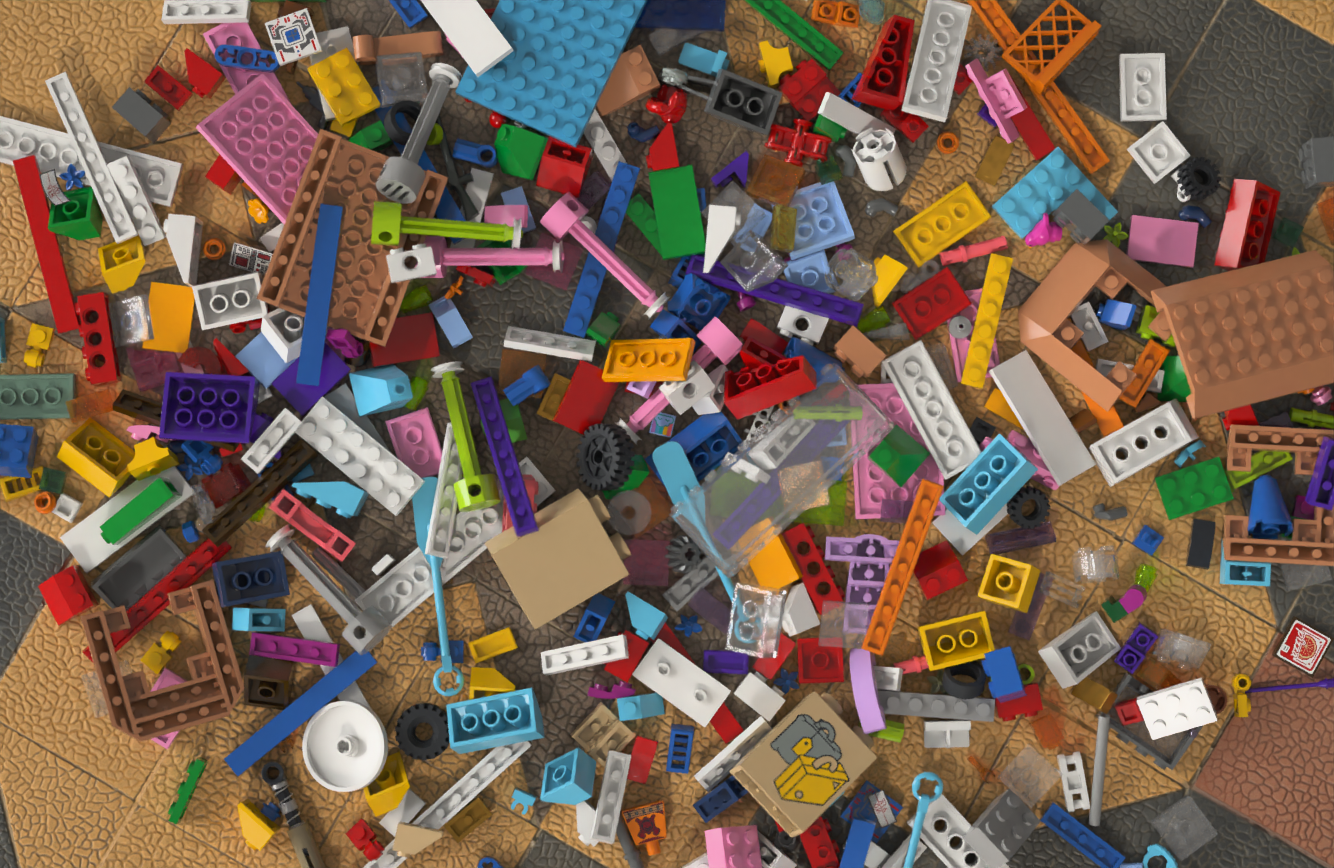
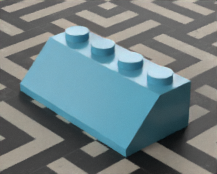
M999 433L944 492L939 501L967 529L977 535L1032 477L1038 468Z
M533 688L446 705L450 748L458 754L545 738L543 718Z

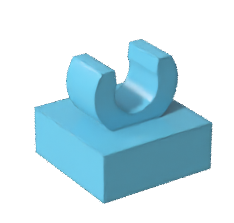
M516 787L512 798L516 800L512 802L511 809L514 810L516 804L521 803L524 806L522 811L524 815L528 811V805L533 806L537 796Z

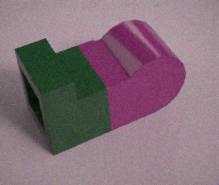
M1133 585L1117 600L1111 595L1104 600L1101 606L1115 623L1140 607L1146 600L1147 591L1141 585Z

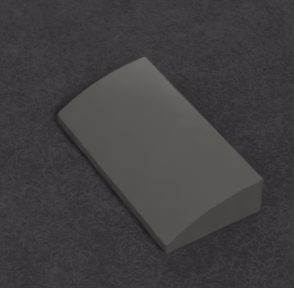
M159 524L92 580L91 587L112 609L125 606L127 611L180 564L187 555Z

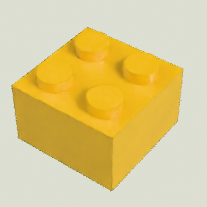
M991 554L977 597L986 602L1027 613L1041 570L1030 564Z

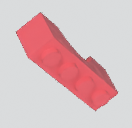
M284 489L280 490L268 506L269 509L339 561H343L356 544L339 530L314 514Z

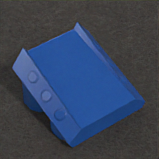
M690 273L684 275L685 279L671 301H668V311L676 315L683 322H688L701 331L714 317L718 318L731 297Z

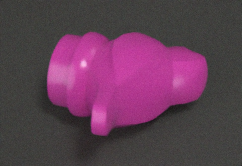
M1043 213V219L1034 226L1032 232L1025 236V243L1029 248H1032L1036 245L1042 246L1048 242L1060 241L1062 238V228L1056 222H1049L1048 213Z

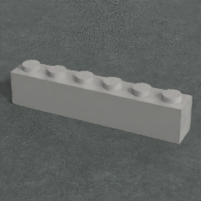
M878 690L879 702L884 709V714L994 722L995 699L976 697L974 699H960L944 694Z

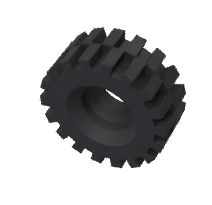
M431 703L416 704L405 710L398 718L397 726H395V739L399 743V748L405 752L404 754L413 757L412 759H421L422 761L433 759L442 754L450 743L447 713L441 710L439 706L432 705ZM420 723L431 725L433 734L430 739L421 740L416 736L415 730Z

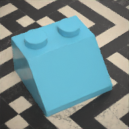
M578 747L546 763L540 799L543 802L576 805L592 797L596 761Z

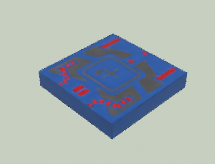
M866 780L840 817L850 824L852 823L853 816L876 822L871 840L877 844L889 826L880 828L868 796L881 790ZM886 795L896 817L903 807Z

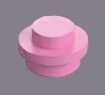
M1320 386L1315 388L1311 392L1310 400L1316 403L1317 406L1325 404L1332 398L1330 387Z

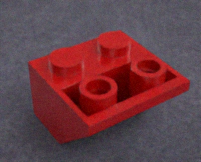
M549 136L542 155L536 186L562 194L570 192L575 198H579L592 162V148L577 145L575 148Z

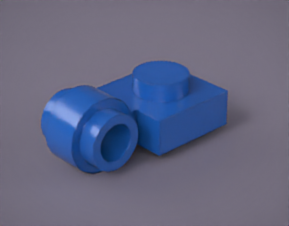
M186 440L181 445V448L195 463L202 459L200 466L205 474H215L221 469V465H223L222 459L217 454H209L214 448L211 444L203 441Z
M449 640L451 662L464 663V640ZM424 642L423 647H421L423 661H436V656L441 655V649L437 647V643Z

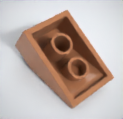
M641 45L621 54L596 106L600 118L660 90V83Z

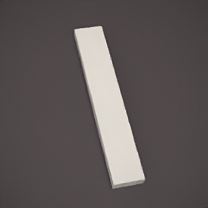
M451 422L447 423L425 554L445 559L449 557L458 504L453 484L462 480L463 475Z
M312 604L291 615L305 639L334 643ZM340 653L338 665L344 661ZM320 665L325 675L335 668ZM356 681L337 695L340 701L358 702L371 709Z

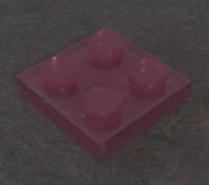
M541 233L536 248L547 247L552 250L554 240L556 243H560L557 238ZM562 241L565 254L562 273L560 270H556V273H554L553 263H550L547 266L528 265L525 274L567 291L583 249Z
M625 540L631 556L624 559V566L629 575L623 578V584L668 586L669 566L667 563L669 558L664 556L668 554V550L665 547L669 545L670 541Z

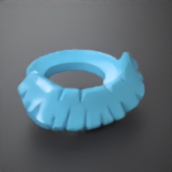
M1152 844L1147 847L1148 852L1143 858V868H1148V860L1151 857L1163 855L1167 859L1166 868H1178L1175 858L1165 847L1159 844Z

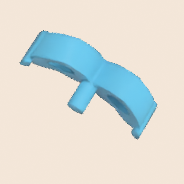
M1200 439L1188 445L1174 460L1175 464L1181 469V465L1188 457L1193 461L1196 459L1193 454L1194 451L1201 447H1206V445Z

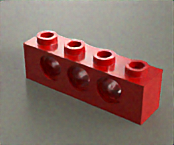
M99 292L77 296L78 302H75V310L81 319L78 329L80 337L84 338L85 346H82V355L84 359H87L88 368H85L87 381H90L91 385L94 386L122 382L108 294ZM92 312H97L99 315L95 323L89 321V316ZM100 333L102 341L100 344L94 345L92 339L94 335ZM103 355L105 357V364L102 367H98L96 359Z
M802 523L782 533L803 576L801 580L818 614L822 615L844 604L842 599L846 596L840 585L835 586L832 580L835 574L830 565L825 566L822 560L825 555L820 545L815 546L812 540L815 535L810 525L805 526ZM801 541L807 542L810 547L809 552L805 555L797 551V545ZM812 561L817 562L820 567L819 572L815 575L810 574L807 570L808 564ZM823 581L827 582L830 586L829 592L825 595L820 594L817 590L818 584Z

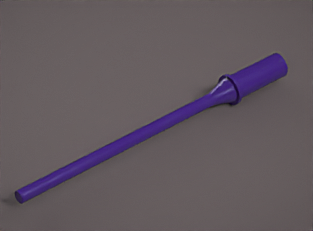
M1325 678L1322 681L1313 683L1249 688L1245 693L1308 687L1328 689L1334 687V678Z

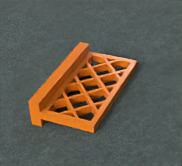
M1055 0L1002 54V58L1035 85L1034 89L1041 94L1098 35L1101 25L1097 21L1092 23L1066 0ZM1060 4L1066 9L1067 16H1055L1054 9ZM1042 21H1052V31H1041L1040 23ZM1055 21H1067L1068 30H1056ZM1071 21H1080L1085 26L1082 30H1072ZM1057 35H1069V43L1067 45H1058ZM1028 36H1037L1038 45L1026 46V38ZM1041 36H1053L1054 45H1042ZM1039 50V60H1028L1027 51ZM1042 50H1054L1055 58L1043 60ZM1013 51H1023L1024 60H1015L1010 54ZM1028 65H1040L1041 72L1035 77L1029 72Z

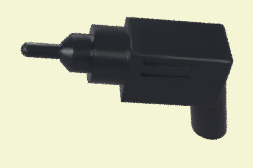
M297 81L296 84L302 88V92L305 94L304 97L309 100L310 105L322 113L318 127L326 130L329 121L325 119L318 90L313 86H304Z

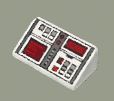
M234 242L229 265L251 272L261 271L262 275L265 276L273 254Z

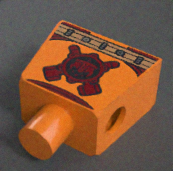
M664 800L623 809L622 815L635 844L645 843L648 856L661 853L658 840L667 838Z

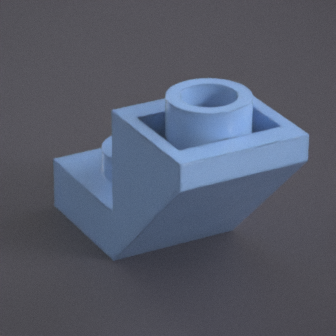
M443 296L429 304L431 311L453 349L473 338L451 299H446Z

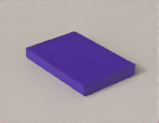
M324 343L319 386L296 383L299 357L271 384L304 416L351 369Z

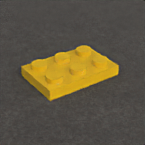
M348 48L308 67V72L341 127L380 107L379 100Z

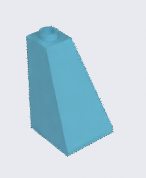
M394 364L349 373L359 417L401 408L413 398L408 375Z

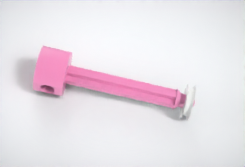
M570 192L562 196L543 216L540 223L559 241L569 233L578 240L642 302L641 305L649 307L643 315H648L650 319L656 312L662 311L663 305L670 297L663 293L658 298L655 290L653 291L581 222L588 213V209Z
M426 236L424 243L426 247L431 246L437 274L421 278H445L447 266H547L553 263L554 273H556V270H560L562 273L565 259L563 242L561 240L560 243H556L554 240L552 250L547 247L519 248V250L518 248H447L444 236Z
M714 317L696 335L704 345L692 356L691 362L693 360L696 361L704 370L717 357L726 366L740 352L743 344L717 317ZM658 389L630 416L627 424L621 418L616 424L627 431L626 435H630L631 439L637 444V441L641 439L636 432L644 430L669 402L661 390Z

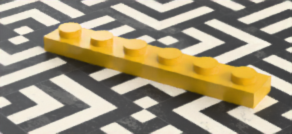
M990 254L960 384L983 389L1013 258Z

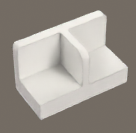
M970 720L923 721L925 748L969 747Z

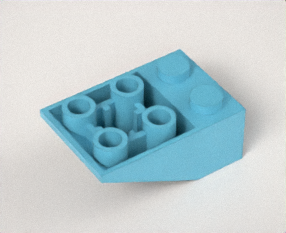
M344 481L292 484V487L297 488L295 493L309 499L313 496L317 498V504L330 509L332 506L336 507V513L350 519L352 516L358 517L369 495L365 490Z

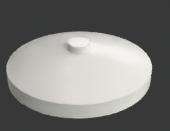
M353 701L333 702L321 708L310 719L303 736V757L310 774L322 786L337 792L356 791L371 784L381 773L388 754L386 730L379 717L367 706Z

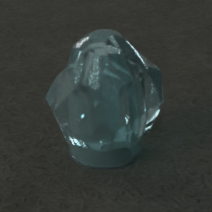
M858 0L860 4L859 14L865 21L875 25L883 22L885 6L883 0Z

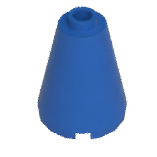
M792 337L784 351L787 359L803 355L816 371L817 382L836 383L838 379L841 380L843 378L845 368L842 367L841 361L799 338Z
M1262 475L1254 481L1248 521V535L1253 534L1255 539L1266 540L1278 539V535L1281 533L1288 536L1293 532V523L1278 482L1270 475Z

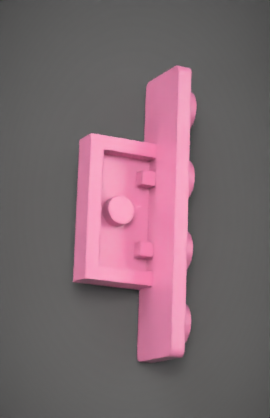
M977 58L966 65L967 74L974 81L980 98L985 101L990 116L996 121L1001 136L1009 144L1020 136L1010 117L1025 110L1027 106L1006 68L988 77Z
M1012 430L1007 440L1038 468L1031 479L1043 484L1047 488L1057 490L1058 484L1031 440ZM989 437L984 438L979 445L981 452L993 439Z

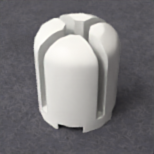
M873 128L863 131L856 137L857 142L852 150L865 182L876 191L893 189L888 174L891 175L894 183L899 185L903 182L907 170L895 137L887 128H885L886 131H874Z

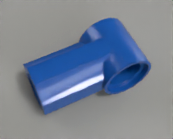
M459 138L455 142L453 158L479 164L485 168H492L497 165V153L492 146L481 145ZM485 152L493 153V157L490 161L486 162L482 160V156Z
M537 365L524 373L522 378L503 391L512 405L515 406L530 395L539 393L551 383L540 366Z

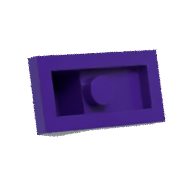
M745 151L711 178V182L716 188L720 185L722 187L728 185L733 180L731 177L733 175L744 188L746 187L748 152Z

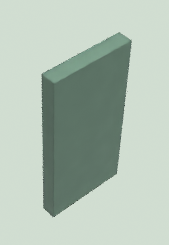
M75 373L0 375V420L76 418Z

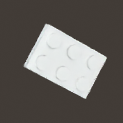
M1165 53L1120 54L1121 122L1165 121L1167 119Z
M1202 678L1137 697V703L1152 740L1215 722L1218 719Z

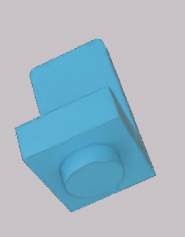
M690 43L684 44L678 63L714 77L717 76L719 69L727 70L730 60H727V52L719 50L717 54Z

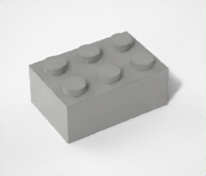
M1009 788L990 803L962 838L990 868H999L1013 857L1041 821Z

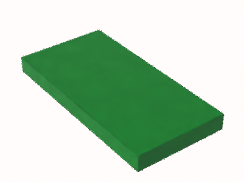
M688 165L648 172L663 260L705 253L706 242L693 166Z

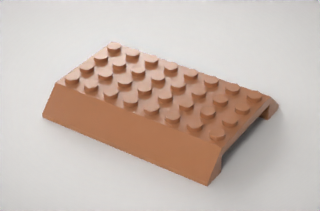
M320 129L256 299L305 318L320 204L341 206L343 210L327 326L337 330L339 328L346 329L355 337L385 347L410 281L391 283L386 255H390V250L403 248L404 252L413 250L412 246L424 244L427 236L399 233L398 246L371 244L374 201L399 203L382 195L376 187V182L384 163L390 157ZM424 170L426 177L419 194L411 204L401 203V216L433 219L448 177L430 170ZM407 257L404 260L405 266L409 269L415 268L416 258Z
M1316 250L1150 291L1157 313L1165 312L1192 392L1186 397L1193 419L1334 383V272L1331 264Z

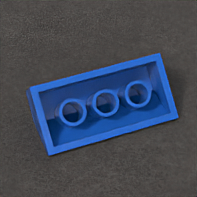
M721 411L703 414L667 441H675L681 445L698 482L726 462L723 459L727 452L735 455L742 450L744 445L735 429ZM652 454L645 458V461L664 485L654 464Z

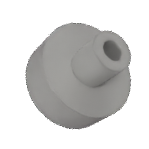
M964 316L953 318L948 326L949 333L956 339L967 337L972 329L971 322Z

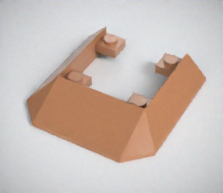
M1105 239L1088 241L1085 245L1083 243H1074L1020 307L1018 318L1021 343L1108 412L1137 375L1119 361L1108 375L1104 377L1074 353L1071 349L1082 338L1084 332L1072 324L1068 318L1095 286L1114 300L1127 284L1154 306L1150 291L1167 286L1109 240ZM1162 311L1148 328L1166 342L1172 333L1165 312Z
M1231 425L1226 447L1228 449L1227 471L1250 472L1251 452L1256 450L1295 453V474L1312 475L1323 436L1334 438V430ZM1334 505L1332 510L1314 506V520L1293 519L1292 541L1248 539L1249 516L1225 515L1224 538H1222L1225 560L1334 566Z
M213 580L167 594L173 616L194 610L206 653L186 658L192 680L149 692L144 671L122 676L110 634L130 628L125 606L106 611L102 610L80 617L112 727L142 742L230 715L245 687Z

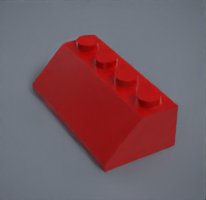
M1234 179L1230 190L1228 208L1225 212L1223 230L1220 234V243L1215 256V266L1226 271H1232L1265 262L1281 192L1257 180Z

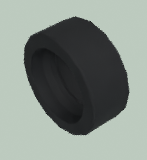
M402 100L397 102L387 112L384 119V127L388 136L394 142L406 145L411 133L403 131L398 126L395 115L398 112L406 113L416 122L422 107L413 101Z
M973 660L945 667L942 685L946 692L956 698L974 699L984 691L987 674H985L983 666ZM960 674L968 675L976 681L971 683L960 682L953 676Z

